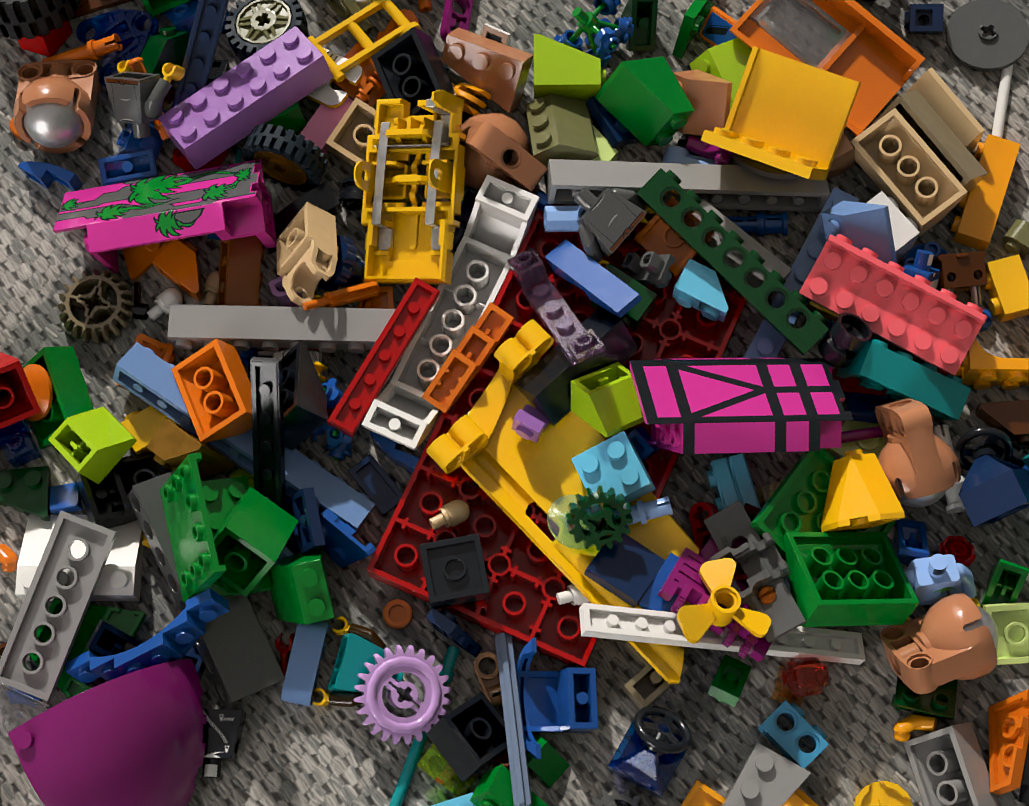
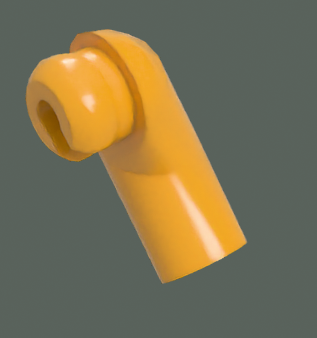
M911 714L895 722L893 737L896 741L907 742L910 739L911 731L934 732L937 728V718Z

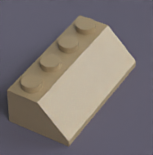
M896 108L850 141L854 148V160L887 197L890 196L897 202L899 210L905 217H910L917 224L918 231L920 232L919 236L941 221L968 193Z

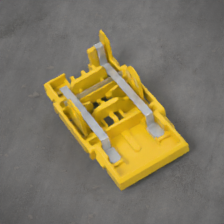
M445 90L433 91L431 99L418 100L417 106L433 113V115L410 116L411 103L402 98L377 100L374 118L375 132L374 135H368L366 161H358L354 167L355 184L359 189L363 190L361 225L367 227L364 283L376 281L377 284H412L416 277L427 284H451L453 232H455L456 227H460V222L454 220V215L461 214V201H463L465 183V147L460 145V141L466 140V135L460 129V126H462L464 99H460ZM422 154H425V160H422ZM410 155H416L411 166L400 163L402 161H410ZM421 160V164L426 166V176L419 175L418 165ZM363 171H365L364 179L362 178ZM418 185H425L424 198L427 199V202H422V207H418L416 198ZM406 202H411L412 207H406Z

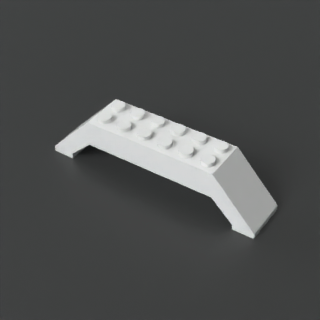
M487 174L475 198V204L464 236L453 256L451 284H439L437 290L441 292L438 299L405 351L390 383L378 398L374 399L361 424L362 427L413 450L419 447L435 427L442 411L423 399L422 395L452 350L458 347L472 325L475 326L489 303L495 302L529 231L539 202V196Z

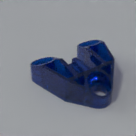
M116 9L86 19L78 25L76 35L79 41L84 44L88 41L85 37L86 33L92 28H95V35L92 39L96 41L115 33L121 39V42H118L117 45L122 44L123 49L116 51L117 55L114 56L115 58L106 63L99 71V81L103 86L106 87L104 77L110 76L115 71L119 73L117 65L120 61L140 57L149 36L159 32L158 20L153 15L141 10ZM149 18V27L144 31V23Z

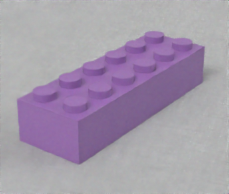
M295 26L158 119L170 140L194 169L197 170L248 136L255 126L267 123L332 79L333 75L324 55Z

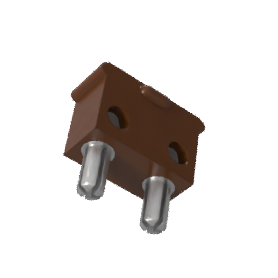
M986 252L941 254L933 257L932 264L934 268L940 270L937 290L941 291L943 288L954 293V289L970 288L972 303L981 306L980 287L987 285L984 259L987 255Z

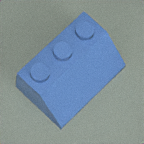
M843 200L821 213L826 242L830 234L835 237L837 234H841L853 241L852 246L860 250L865 247L879 255L877 259L887 264L889 261L897 263L887 205Z

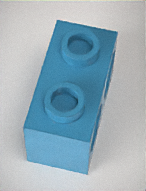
M785 700L757 729L788 760L805 769L829 745L825 740L827 735L817 725L811 726L803 718L805 713L794 702L789 704ZM779 716L788 717L792 723L791 730H781L777 726V718ZM800 738L811 740L813 743V751L811 753H804L800 750L798 746Z

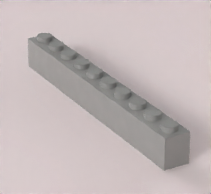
M549 159L548 170L545 175L548 204L579 205L573 199L584 187L596 197L607 188L631 190L637 194L660 168L666 173L669 169L681 179L682 182L679 185L686 192L691 189L701 200L704 199L715 209L821 212L830 194L827 179L826 181L810 180L803 177L786 180L773 179L754 174L740 165ZM669 193L664 197L663 202L666 204L672 196L680 202V197L675 193Z

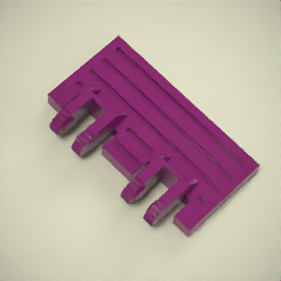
M687 547L679 556L657 594L667 602L673 597L674 593L678 595L670 608L674 613H677L684 606L685 600L692 605L706 604L711 595L699 576V569L707 560ZM736 580L741 591L747 589L746 586ZM717 603L720 607L727 609L725 605ZM747 603L741 606V608L751 610ZM734 619L727 626L718 627L711 625L709 628L718 636L725 628L729 629L722 641V645L727 648L733 644L736 635L745 639L739 648L738 655L745 658L749 653L748 656L759 663L765 657L772 642L769 643L765 636L759 638L752 635Z

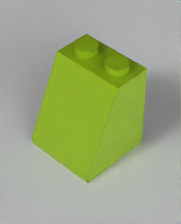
M534 34V99L551 93L587 102L590 97L597 94L606 82V69H601L600 58L543 35Z

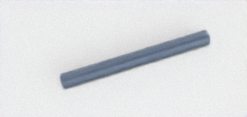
M501 632L495 636L513 804L514 806H531L532 798L513 637L505 632Z

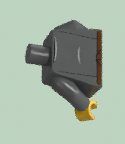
M130 59L120 61L117 65L119 73L104 77L108 99L111 102L115 119L118 122L132 123L134 138L150 136L148 122L158 120L163 115L162 106L166 95L172 87L171 81H180L184 77L185 69L179 65L166 63L162 67V74L164 75L162 79L160 74L132 72L130 66L128 67L127 65Z
M584 187L573 199L585 210L584 214L577 221L583 249L586 255L605 268L609 262L603 259V256L605 258L610 256L639 222L647 224L648 221L645 219L647 213L654 214L642 199L631 190L607 188L596 197Z

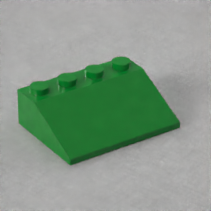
M786 532L784 534L786 561L791 573L788 576L790 592L806 620L802 627L903 625L920 604L885 532Z

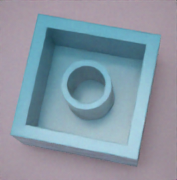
M624 431L571 458L585 488H590L593 493L597 492L598 486H602L603 492L606 493L612 487L615 490L616 496L622 493L625 501L630 503L656 489L630 437Z

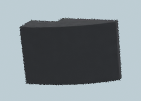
M147 452L122 457L100 484L78 473L76 484L88 520L108 529L138 520L127 497L132 490V486L171 472V466L168 468L162 466L153 459L156 455L155 453Z

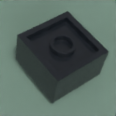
M479 533L419 544L431 609L491 599Z

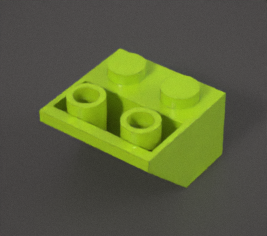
M619 362L571 381V411L606 438L644 422L631 372Z
M104 406L67 417L48 439L78 473L97 484H100L137 441Z

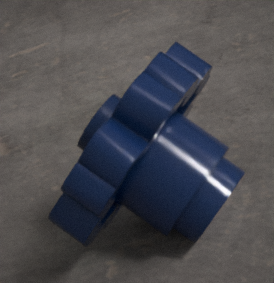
M337 235V246L339 249L334 275L327 281L323 278L319 281V288L329 292L338 290L339 286L343 287L346 283L357 284L364 277L365 263L361 262L359 257H356L357 247L353 246V239L343 235Z

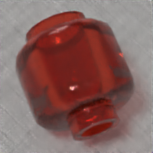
M797 657L788 661L786 669L782 670L781 680L783 686L787 687L789 692L795 697L816 696L822 693L824 687L828 685L829 674L826 665L821 663L817 657Z

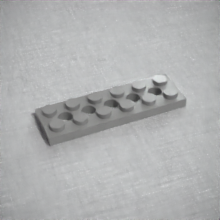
M60 511L1 656L0 683L45 701H51L118 532L70 513ZM76 541L83 542L86 547L85 554L80 558H75L71 553V546ZM65 569H70L74 573V581L69 586H64L59 579L60 573ZM53 597H58L63 602V608L58 614L51 613L48 608V603ZM42 625H47L52 632L50 640L45 643L41 642L37 637V630ZM31 653H35L40 658V666L34 671L28 669L25 663L27 656Z

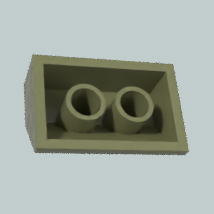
M550 93L536 98L525 105L533 156L546 168L549 159L592 160L599 156L591 114L585 104L586 101Z

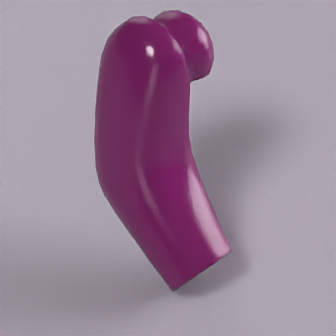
M689 135L686 150L706 159H713L717 165L729 164V159L733 157V152L703 142L701 138Z

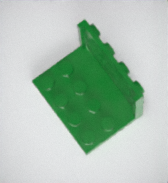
M201 453L188 454L160 488L183 603L209 588L222 597L242 595L219 579L227 570L225 565H219L213 537L234 506L249 489L247 476L201 481L197 465L202 459ZM268 572L250 593L269 591L272 588Z

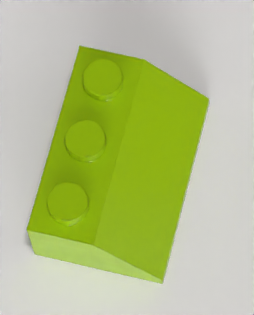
M738 38L707 49L689 65L692 70L698 69L732 82L731 110L752 49Z

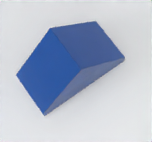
M903 518L895 520L892 547L900 563L909 565L914 559L928 557L929 548L925 522Z

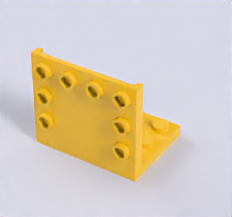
M753 46L725 127H715L714 131L704 130L701 141L806 179L826 181L861 83Z

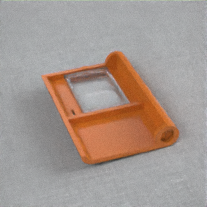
M756 0L729 30L750 49L755 46L860 82L859 91L845 126L855 136H858L866 129L926 59L855 0Z

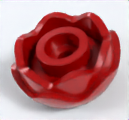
M948 536L939 545V554H952L955 557L956 563H962L966 567L970 566L976 558L974 546L963 536Z

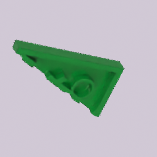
M694 0L684 14L672 55L680 59L683 58L695 33L699 32L704 17L707 18L711 8L714 6L713 0Z

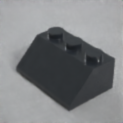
M412 27L371 56L388 99L402 98L410 102V116L433 115V113L417 106L418 100L431 99L433 91L445 90L457 97L432 38L415 27Z

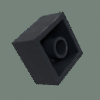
M480 692L443 716L426 733L462 782L492 763L497 756L507 751L504 719L483 692Z

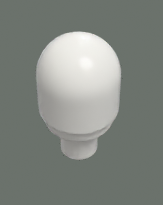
M176 288L164 290L153 301L155 306L147 312V315L153 321L164 312L165 316L169 315L170 304L183 303L182 293Z
M572 583L567 586V591L556 594L559 605L569 602L573 606L590 603Z

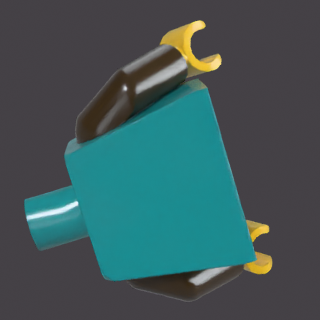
M339 616L336 619L341 623H345V626L341 630L332 628L338 637H342L327 688L331 692L329 693L321 688H316L313 691L322 692L324 695L320 703L312 702L319 707H325L328 704L341 707H354L363 704L353 701L354 698L362 695V692L354 689V686L364 684V681L357 674L369 673L364 663L368 662L375 665L373 654H378L383 659L385 658L384 648H386V644L374 630L355 623L350 625L346 618ZM403 672L394 674L392 678L395 681H402Z

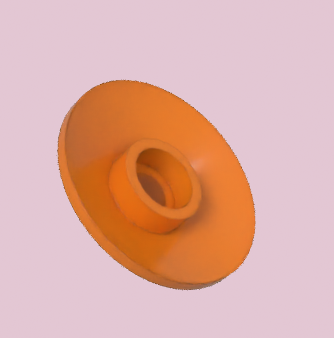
M29 364L23 370L41 412L27 419L30 421H40L47 416L52 405V383L47 371L42 366Z

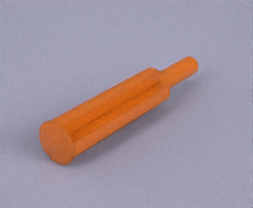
M376 281L327 292L323 294V298L304 302L302 308L305 311L323 306L334 308L377 297L379 295V286Z

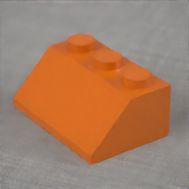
M215 339L171 369L201 443L241 435L252 428L251 383L236 347Z

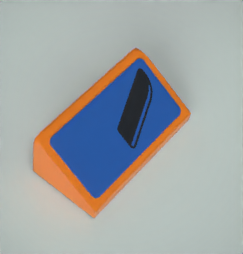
M713 6L701 28L699 36L712 46L737 38L729 31L737 21Z

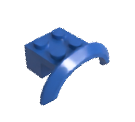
M533 637L522 649L516 670L525 747L534 759H541V744L535 741L532 733H586L598 729L596 668L529 671L532 658L537 653L536 637Z

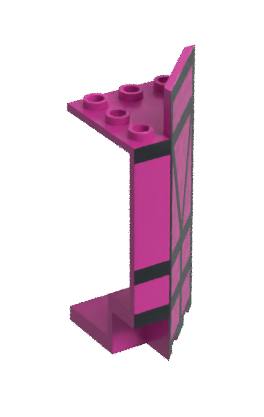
M763 357L630 360V372L645 424H653L651 426V439L655 442L656 447L680 454L820 451V448H841L842 421L853 420L851 412L844 411L842 402H844L845 396L840 382L832 378L834 366L824 358Z

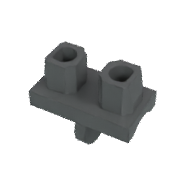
M654 251L646 252L644 255L628 252L621 267L629 273L628 276L641 284H651L654 288H665L672 278L669 268L675 263L676 258L671 254L658 255Z

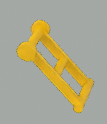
M371 0L372 3L319 37L309 36L308 39L324 55L333 78L339 83L345 79L346 72L379 52L412 27L421 30V26L417 22L410 23L391 0ZM384 8L399 27L373 43L359 27L358 23ZM348 30L364 50L342 64L337 65L322 46Z

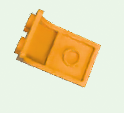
M975 338L955 376H959L963 380L961 384L973 385V388L978 390L989 389L991 385H1002L1004 390H1015L1020 388V386H1029V358L996 357L985 351L977 341V338Z

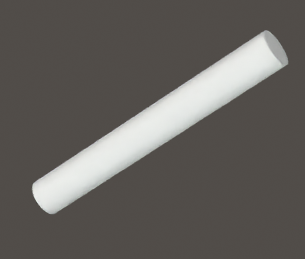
M1013 65L1001 70L992 135L1003 138Z

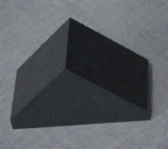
M100 619L86 647L104 657L128 651L139 646L142 642Z

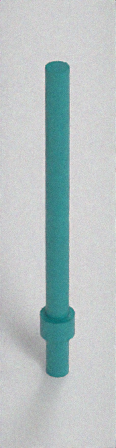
M449 646L442 663L443 669L439 673L440 676H449V679L443 683L445 687L452 682L455 674L452 671L460 649ZM422 731L421 742L417 741L416 738L413 740L389 806H402L428 737L424 731Z

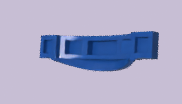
M209 588L186 600L185 609L162 631L146 642L128 651L99 657L91 651H87L66 662V673L87 684L99 677L110 681L150 666L180 660L194 646L199 637L206 634L205 626L207 622L229 612V601Z

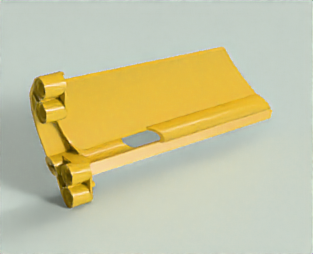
M532 319L521 327L514 338L506 340L495 351L494 357L499 361V370L468 415H464L457 420L447 434H443L434 440L427 448L426 453L446 474L461 467L591 604L633 608L584 575L586 568L599 551H597L595 544L586 549L583 540L576 543L574 534L569 533L566 514L571 513L568 506L569 503L577 504L575 495L580 494L583 497L587 495L586 488L571 458L607 440L605 436L572 411L555 426L549 423L537 443L520 437L512 430L513 418L519 409L523 410L526 404L536 408L518 390L514 383L540 361L541 357L554 343V339ZM649 492L646 495L630 502L629 504L630 506L636 505L637 501L642 500V503H645L652 500H656L657 498L653 495L652 492ZM532 502H535L560 528L559 536L554 541H551L526 515L527 507ZM671 515L647 520V524L643 525L641 522L629 525L630 533L627 535L664 560L667 559L670 553L679 557L686 547L699 555V548ZM580 520V525L584 529H586V525L583 524V520ZM686 600L684 601V606L690 605L689 602H687ZM638 602L637 605L635 606V608H637V609H643L642 607H640V606L638 605V604H639V602ZM628 641L668 684L680 683L684 660L683 646Z

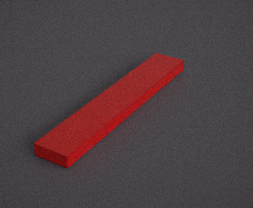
M415 277L327 420L328 425L351 438L354 437L374 399H377L441 291Z

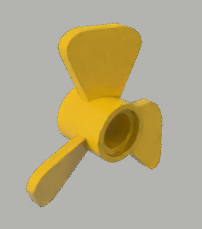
M723 558L707 561L700 567L699 576L711 595L706 604L682 606L677 613L678 624L688 642L692 644L698 643L711 625L724 627L729 625L733 619L756 637L762 638L767 634L771 625L770 617L764 613L740 607V594L731 587L736 568V562L733 559ZM717 603L725 605L727 609L720 607Z

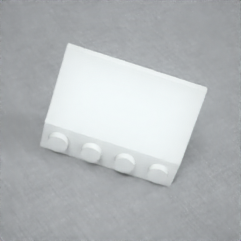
M29 514L17 564L15 595L23 601L58 515H50V521H44L39 516ZM75 515L82 519L88 520L87 515ZM136 520L110 528L118 532L91 601H140L143 556L142 537L144 532L139 521ZM76 541L72 544L71 553L75 558H80L85 554L86 547L83 542ZM70 569L63 570L59 576L60 582L64 586L71 585L74 581V573ZM53 597L50 601H53L54 598H56V599H60V598H58V597Z

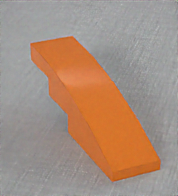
M490 302L475 326L472 325L458 347L452 350L422 395V398L446 414L480 371L516 318Z

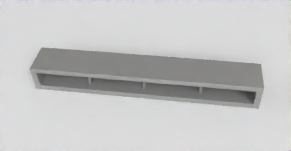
M170 304L167 337L172 346L180 350L204 347L213 340L219 339L236 347L237 351L261 348L263 351L276 352L279 348L291 350L301 340L305 342L307 349H319L323 353L348 350L350 353L361 354L365 350L372 349L396 309L319 307L305 311L302 307Z

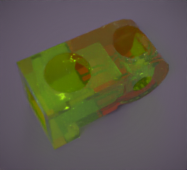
M434 744L417 763L421 770L456 797L463 796L475 781L473 777H470L462 782Z

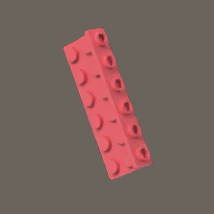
M830 234L799 293L804 298L838 316L842 313H852L859 316L869 325L872 334L955 376L978 332L988 316L982 314L984 310L973 303L968 302L965 305L957 301V295L943 288L941 291L936 290L930 286L931 282L922 276L915 275L913 278L904 273L905 268L895 262L889 261L887 264L877 259L879 255L868 248L863 247L860 250L852 246L853 241L841 234H837L836 237Z

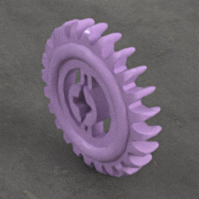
M396 645L395 654L393 655L389 648H384V659L378 654H373L376 664L364 663L369 673L357 674L364 681V684L354 686V689L362 692V695L354 698L353 701L363 703V707L358 709L356 713L367 714L362 725L373 723L374 725L370 731L372 735L382 730V741H386L392 734V743L395 745L399 743L401 736H403L406 745L411 743L412 735H414L417 741L421 742L422 731L427 733L431 729V725H435L439 721L438 715L445 716L448 714L442 706L451 704V700L445 698L444 694L451 692L452 689L443 686V683L449 679V676L439 675L443 669L442 664L432 666L435 660L434 655L424 659V649H420L414 655V648L412 645H409L404 654L402 647ZM400 672H407L416 676L424 689L423 703L418 700V691L414 684L408 681H395L392 676ZM383 687L387 688L386 697L392 706L396 708L410 707L415 713L407 717H397L391 714L383 703ZM395 688L406 689L404 695L408 701L397 700L400 695Z

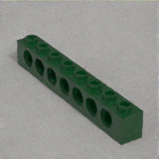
M660 168L637 192V195L804 356L829 330L825 326L828 323L826 318L817 310L812 313L804 306L807 303L806 299L796 290L791 293L783 285L786 280L777 271L773 270L770 273L762 265L765 260L755 250L749 253L741 245L744 240L734 230L728 233L720 225L723 220L712 209L709 212L700 206L703 202L700 197L691 189L686 192L679 185L682 182L681 179L669 169L666 173ZM669 193H675L680 197V202L675 207H668L663 202L664 197ZM689 213L698 214L701 218L700 224L696 227L687 226L684 222L686 215ZM710 233H717L721 236L722 242L717 247H709L705 242L706 236ZM730 253L741 255L743 262L739 267L733 268L726 263V257ZM759 273L763 277V284L758 288L749 286L747 283L749 274ZM772 293H780L784 297V305L780 308L771 307L768 303V296ZM791 314H802L805 318V325L802 328L792 327L789 323V316Z

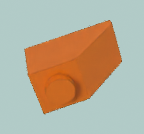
M178 239L172 240L152 263L160 274L200 303L203 299L200 261L196 255L197 249L186 240L180 242Z

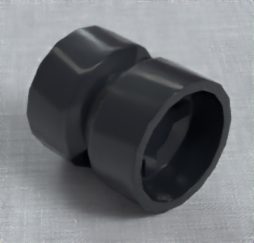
M842 313L831 327V331L829 330L818 344L820 355L831 365L846 368L872 337V331L869 325L859 316L852 313Z

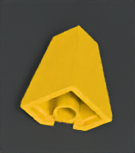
M862 449L844 452L845 457L833 461L821 522V532L867 529L905 518L904 510L875 453L863 454Z

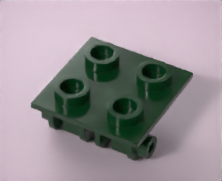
M897 676L896 691L892 696L891 706H895L898 711L900 709L910 712L914 710L916 715L919 712H923V716L929 714V716L939 718L941 721H945V719L954 720L958 680L955 679L940 685L931 693L918 694L913 692Z

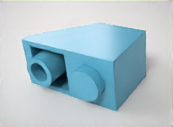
M689 259L674 286L672 297L683 307H693L701 311L702 315L709 320L724 322L728 312V305L716 271Z

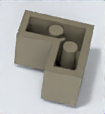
M627 642L625 650L639 664L642 670L624 685L623 692L640 710L651 706L674 684H668L636 649ZM684 662L680 679L687 674L689 669Z

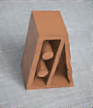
M458 27L447 34L441 61L473 86L489 92L491 100L510 114L521 103L534 55Z

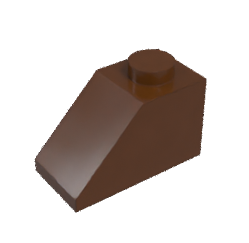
M1029 400L980 403L976 408V416L989 427L1005 432L1012 441H1017V445H1029Z

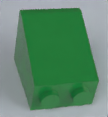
M664 56L622 61L595 95L597 101L646 147L654 145L661 147L670 143L673 140V135L678 129L686 125L687 119L695 111Z
M250 486L213 537L219 565H225L227 570L219 579L247 597L274 565L299 520Z
M317 549L314 552L300 553L277 559L268 570L272 586L270 593L277 620L306 625L335 618V605L322 550Z

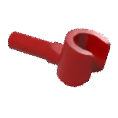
M281 632L275 641V647L280 651V669L285 676L289 651L292 648L295 634L292 633L290 635L289 644L287 645L282 641L283 633Z

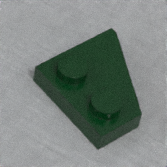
M49 466L0 470V505L5 507L11 506L16 511L24 514L28 512L39 516L41 520L50 521L51 475Z

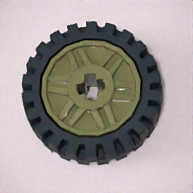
M238 0L235 3L237 9L232 7L229 11L230 16H227L225 20V31L229 44L241 61H244L295 26L305 36H308L307 20L297 0H245V2Z

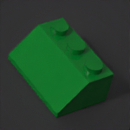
M73 346L44 347L22 367L24 368L29 364L42 366L47 371L52 383L53 399L49 413L40 421H31L40 449L53 446L48 439L67 417L94 409Z

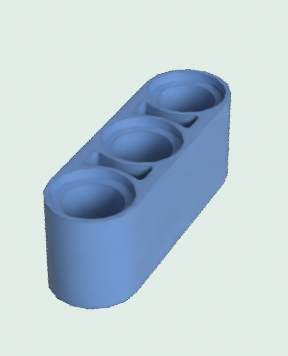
M319 621L306 625H297L283 683L281 701L312 706V691L317 686L320 673L318 671L319 661L323 660L327 643L324 641L326 631H330V622Z

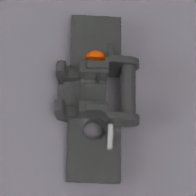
M739 500L704 520L720 551L713 555L709 561L731 558L741 565L748 578L749 588L741 591L734 576L731 587L740 594V607L747 603L751 610L764 613L770 617L771 625L765 635L770 643L806 623V620L785 582V579L791 573L786 561L782 559L778 552L775 541L769 532L762 535L763 539L760 538L759 534L750 526L752 521ZM745 538L748 540V543L746 542L739 548L733 549L734 543L738 539Z

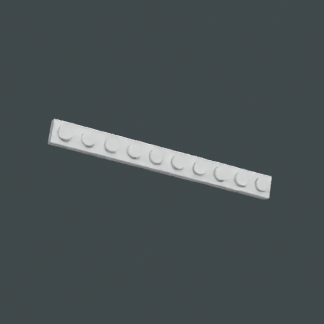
M583 603L579 608L581 636L731 652H739L740 646L745 641V639L736 635L733 644L728 648L722 645V641L729 630L725 628L719 636L708 629L698 643L692 644L685 638L677 621V613L591 603ZM802 626L774 640L766 655L856 665H861L866 660L862 633Z

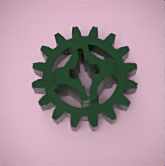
M598 486L597 492L594 493L590 488H586L587 495L584 497L576 494L577 504L569 503L568 506L571 513L566 514L568 530L570 534H574L575 542L579 543L583 540L586 549L595 544L597 551L601 550L602 544H606L609 549L613 548L612 541L614 540L622 543L621 533L629 534L630 528L628 524L633 523L630 513L632 512L629 502L625 501L624 495L621 493L616 496L615 490L612 487L607 493L603 492L602 486ZM613 507H615L618 510L619 517H616V514L613 512ZM580 520H583V524L586 525V529H584L580 525Z

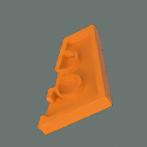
M1029 689L988 707L990 793L999 796L1018 789L1021 785L1029 742Z

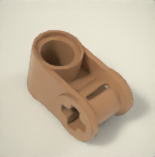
M491 652L481 653L474 662L475 674L481 686V692L484 693L495 708L502 705V697L498 695L501 693L497 656ZM487 659L492 660L496 664L495 671L488 675L483 674L479 670L480 663Z

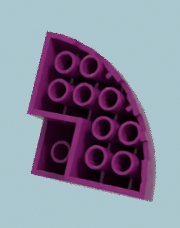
M192 659L176 660L150 666L107 681L75 695L8 732L25 774L43 805L187 806L195 790L196 784H194L197 776L198 767H202L205 752L203 724H206V715H203L201 696L203 692L199 676Z

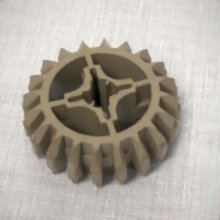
M94 268L90 276L86 271H82L83 278L81 279L72 276L74 284L72 286L64 284L67 293L59 294L62 303L57 304V309L62 312L59 315V319L62 323H65L63 326L67 332L72 331L71 335L75 339L81 337L85 343H88L92 337L94 343L98 345L101 340L100 336H103L106 342H110L111 337L109 334L112 332L117 337H120L121 333L118 327L121 326L128 329L129 325L124 319H133L134 316L129 311L131 306L134 305V302L131 301L133 293L131 290H127L129 286L126 281H121V278L116 273L111 276L110 272L106 269L101 275L98 269ZM93 289L89 294L83 295L88 290ZM107 289L116 293L117 306L107 301ZM76 306L85 311V323L76 319ZM109 317L106 321L99 323L102 318Z

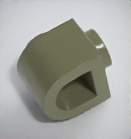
M1016 219L1003 237L1004 247L1011 254H1021L1024 257L1027 254L1029 255V223L1027 221Z

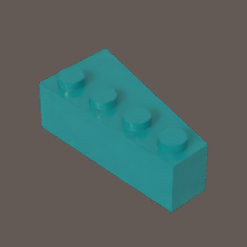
M876 339L867 342L848 367L838 368L837 377L842 379L847 377L860 379L859 386L883 391L884 389L887 391L886 397L891 399L910 398L920 401L928 407L931 415L945 421L960 419L971 388L961 384L962 379L950 374L944 376L937 372V367L928 363L919 364L912 361L914 358L912 355L902 351L893 352L888 349L889 345Z

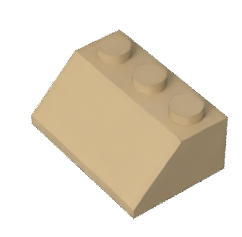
M931 67L906 92L917 89L969 152L973 153L985 129Z

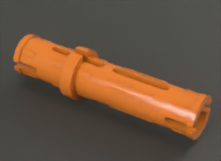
M115 33L97 41L95 39L88 40L85 45L43 58L42 61H98L104 55L121 51L123 45H117L118 42H121V39Z

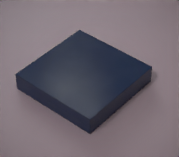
M621 533L623 542L612 541L613 548L611 549L604 544L586 568L584 575L635 608L666 560L627 534Z

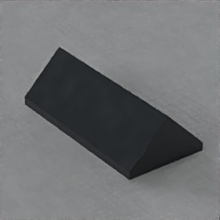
M598 308L521 376L514 385L555 426L571 412L572 380L616 362L623 365L639 351V348L621 319Z

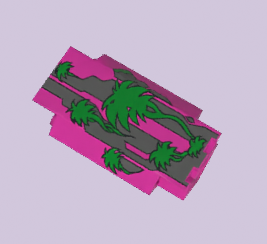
M262 159L66 192L53 228L55 233L87 228V235H84L86 251L113 273H119L117 252L119 249L216 233L222 241L256 235L267 249L276 247L277 240L272 197L265 186Z

